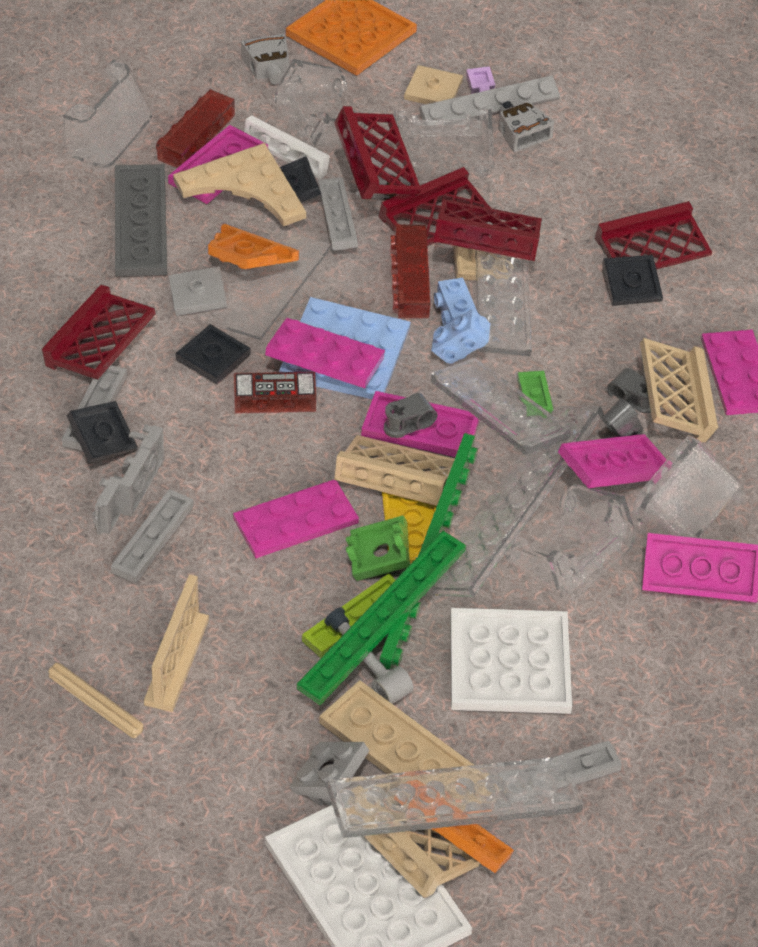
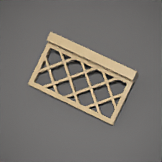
M643 338L640 342L652 421L694 434L695 442H706L717 430L718 424L704 349L694 346L688 352ZM650 350L655 351L661 358L658 359ZM673 357L682 359L681 365ZM665 361L674 371L671 372L662 362ZM655 367L664 376V378L661 379L654 372L653 368ZM676 375H679L684 380V384L676 377ZM669 381L677 391L674 392L665 382ZM657 387H659L668 397L664 398L657 391ZM680 394L688 400V405L679 397ZM672 400L681 411L678 412L669 401ZM660 407H662L671 417L661 414ZM686 414L691 419V423H689L682 415Z
M356 435L346 451H340L337 455L334 480L437 505L454 459ZM359 445L366 446L369 448L361 449ZM404 462L405 464L397 465L396 463ZM428 468L431 469V471H425V472L422 470V469H428Z
M189 574L152 665V681L144 698L145 706L170 712L174 711L209 621V615L199 613L198 576Z
M399 777L366 791H363L360 787L352 790L341 813L424 898L433 895L437 886L480 865V862L457 848L449 840L446 839L444 841L431 837V832H438L432 830L418 818L410 816L409 812L393 801L394 796H390V791L394 789L399 791L405 785ZM374 801L383 803V808H380ZM389 805L404 809V814L390 811ZM395 822L404 824V829H401ZM410 826L424 829L425 835L411 832ZM416 843L425 845V851L422 850ZM431 847L445 850L446 856L431 853ZM452 853L462 855L467 861L453 859ZM437 864L446 866V871H443Z

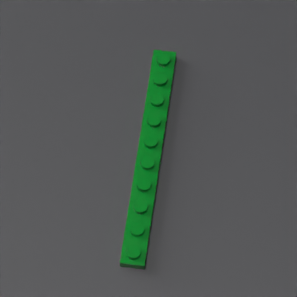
M464 433L419 555L445 528H451L454 518V512L451 511L453 506H459L462 497L460 487L467 484L470 475V469L467 468L469 463H475L478 448L474 447V435ZM417 602L389 632L380 655V662L386 670H392L394 665H400L404 651L401 649L403 642L408 643L412 631V626L409 624L412 618L417 619L421 602Z

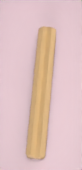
M55 663L50 667L48 672L52 680L131 738H136L142 733L144 729L141 721L64 665Z

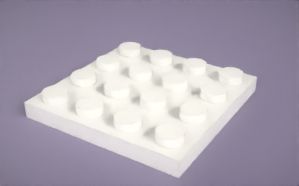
M451 608V710L571 714L572 693L567 611Z

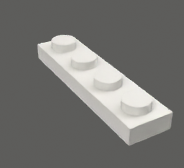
M254 116L246 118L244 132L268 144V149L272 155L288 163L307 156L316 178L321 180L327 174L330 158L328 154Z

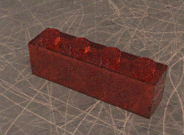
M210 89L203 97L198 99L197 103L190 110L185 112L184 116L177 123L172 125L171 129L163 137L159 138L156 144L157 159L175 168L181 166L211 141L235 116V99Z
M396 224L395 235H390V250H395V254H391V270H396V274H392V290H397V294H393V310H398V318H429L431 302L427 226Z

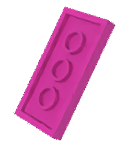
M229 125L168 175V184L177 188L174 183L173 174L249 149L264 142ZM215 190V193L199 194L192 197L208 204L223 190Z
M287 317L266 346L265 352L266 356L364 389L383 361L385 350L373 345L365 344Z
M753 329L702 333L701 341L725 414L758 413V344Z
M375 391L361 429V436L456 457L464 433L475 436L480 422V413L430 403L438 415L434 424L426 429H420L403 437L392 438L386 435L383 430L384 423L387 421L385 407L390 402L407 397Z
M645 434L562 443L558 450V453L566 461L567 465L571 467L587 488L671 478L675 471V468Z
M331 480L233 513V519L255 558L359 523L358 515L336 480Z
M647 533L642 591L757 603L758 545Z

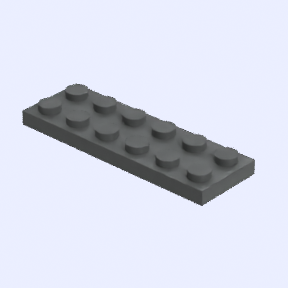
M165 164L115 165L116 276L167 275Z

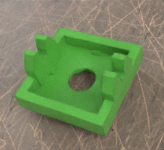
M404 515L350 530L351 536L346 537L348 544L346 551L352 562V575L356 581L407 568L410 565L408 524ZM383 544L389 546V551L384 556L377 557L374 555L378 546Z

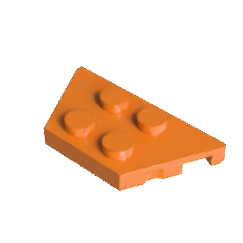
M227 224L221 226V233H216L214 239L208 244V255L219 258L222 262L238 265L241 269H251L299 260V250Z

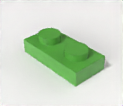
M518 372L517 382L526 419L553 417L554 409L545 372Z

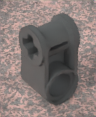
M623 369L607 385L608 394L611 397L614 395L619 399L625 400L641 413H651L646 378L633 369Z
M415 393L407 398L387 404L385 407L387 421L384 423L383 430L386 435L392 438H400L409 433L430 427L434 424L438 415L421 393Z
M621 398L601 417L607 429L620 437L641 435L643 432L637 412Z

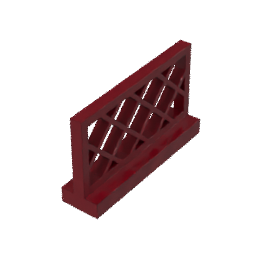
M342 106L334 124L361 199H371L373 194L419 195L421 187L393 114L354 113L352 106ZM358 122H363L368 126V129L365 130L359 126ZM377 123H388L390 130H386ZM373 129L382 135L383 138L380 140L371 134L370 131ZM364 138L376 145L374 149L365 144ZM388 139L389 141L394 143L397 147L396 150L388 144H386L384 141ZM380 148L391 156L387 159L378 153L377 150ZM371 157L383 164L382 167L379 168L373 164ZM393 158L403 163L404 168L402 169L391 160ZM387 167L398 175L394 178L385 172L384 169ZM378 176L390 183V185H380ZM399 178H404L410 182L411 186L403 184L399 181Z
M462 167L420 185L421 192L419 195L399 194L381 202L378 217L383 223L387 222L404 245L414 253L437 243L433 241L435 233L429 232L430 225L436 226L437 219L432 218L434 212H440L441 206L436 205L437 201L445 199L486 208L491 207L468 180L469 172L465 167ZM466 189L471 195V199L459 197L456 194ZM421 208L430 210V217L415 214L416 210ZM400 217L410 219L409 226L401 225L395 219ZM413 220L428 224L427 230L413 228ZM413 234L425 238L424 241L414 244L409 236Z
M442 199L433 241L535 261L542 218Z
M690 201L600 223L594 238L598 245H602L608 258L629 257L630 255L626 254V251L630 247L642 252L640 256L647 254L657 258L658 261L655 263L656 269L711 256L713 253L692 216L693 207ZM688 224L692 232L687 234L678 230L677 227ZM662 230L669 233L670 236L668 240L654 235L655 232ZM640 236L648 241L643 246L633 242V237ZM673 236L686 240L685 246L682 247L671 242ZM652 241L664 246L662 253L648 248L650 242ZM618 242L625 245L621 252L613 249L610 243ZM691 242L700 246L703 251L695 252L687 249ZM669 248L681 254L679 257L672 258L665 255V252Z
M101 284L42 348L45 366L53 370L59 366L98 380L156 315L155 308L111 294L110 287ZM113 305L123 307V309L108 312ZM136 313L143 314L142 317L130 319L129 316ZM126 316V321L114 324L111 322L112 319ZM108 321L109 325L94 328L97 323ZM130 328L125 334L117 336L115 334V331ZM112 333L113 337L97 340L96 336ZM90 337L94 338V341L79 345V343L83 339ZM115 344L112 350L104 352L100 350L101 347ZM97 349L98 353L82 356L81 352ZM79 354V358L65 359L68 355ZM101 361L96 369L85 366V364Z

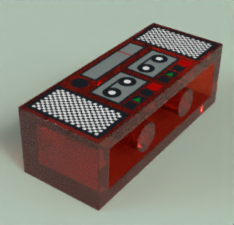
M315 372L234 373L235 413L316 412Z

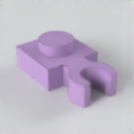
M490 66L467 69L466 78L471 94L495 89Z

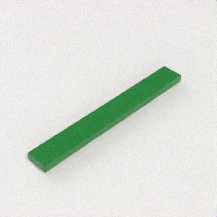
M443 530L297 683V690L318 705H321L466 551V545Z

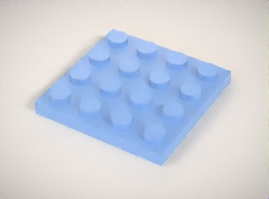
M310 297L300 322L385 350L384 359L365 389L284 361L280 367L279 374H295V379L287 380L297 382V373H314V386L373 399L375 391L386 392L410 330L411 322Z

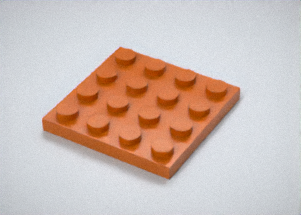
M325 0L286 27V36L357 76L417 31V24L374 0Z

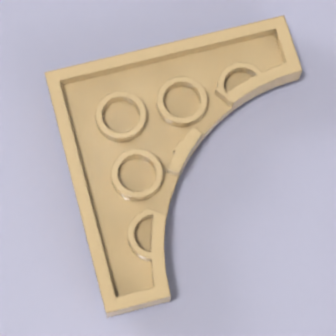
M265 143L173 174L174 183L183 198L215 193V190L232 191V195L247 199L253 197L264 203V207L273 213L283 226L306 219L304 207Z

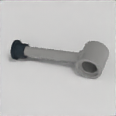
M342 607L333 610L324 621L327 626L331 625L336 632H340L342 635L351 627L349 625L350 620L345 616V610ZM372 652L363 659L377 676V679L372 681V689L391 704L413 692V682L402 667L397 666L392 670H386Z

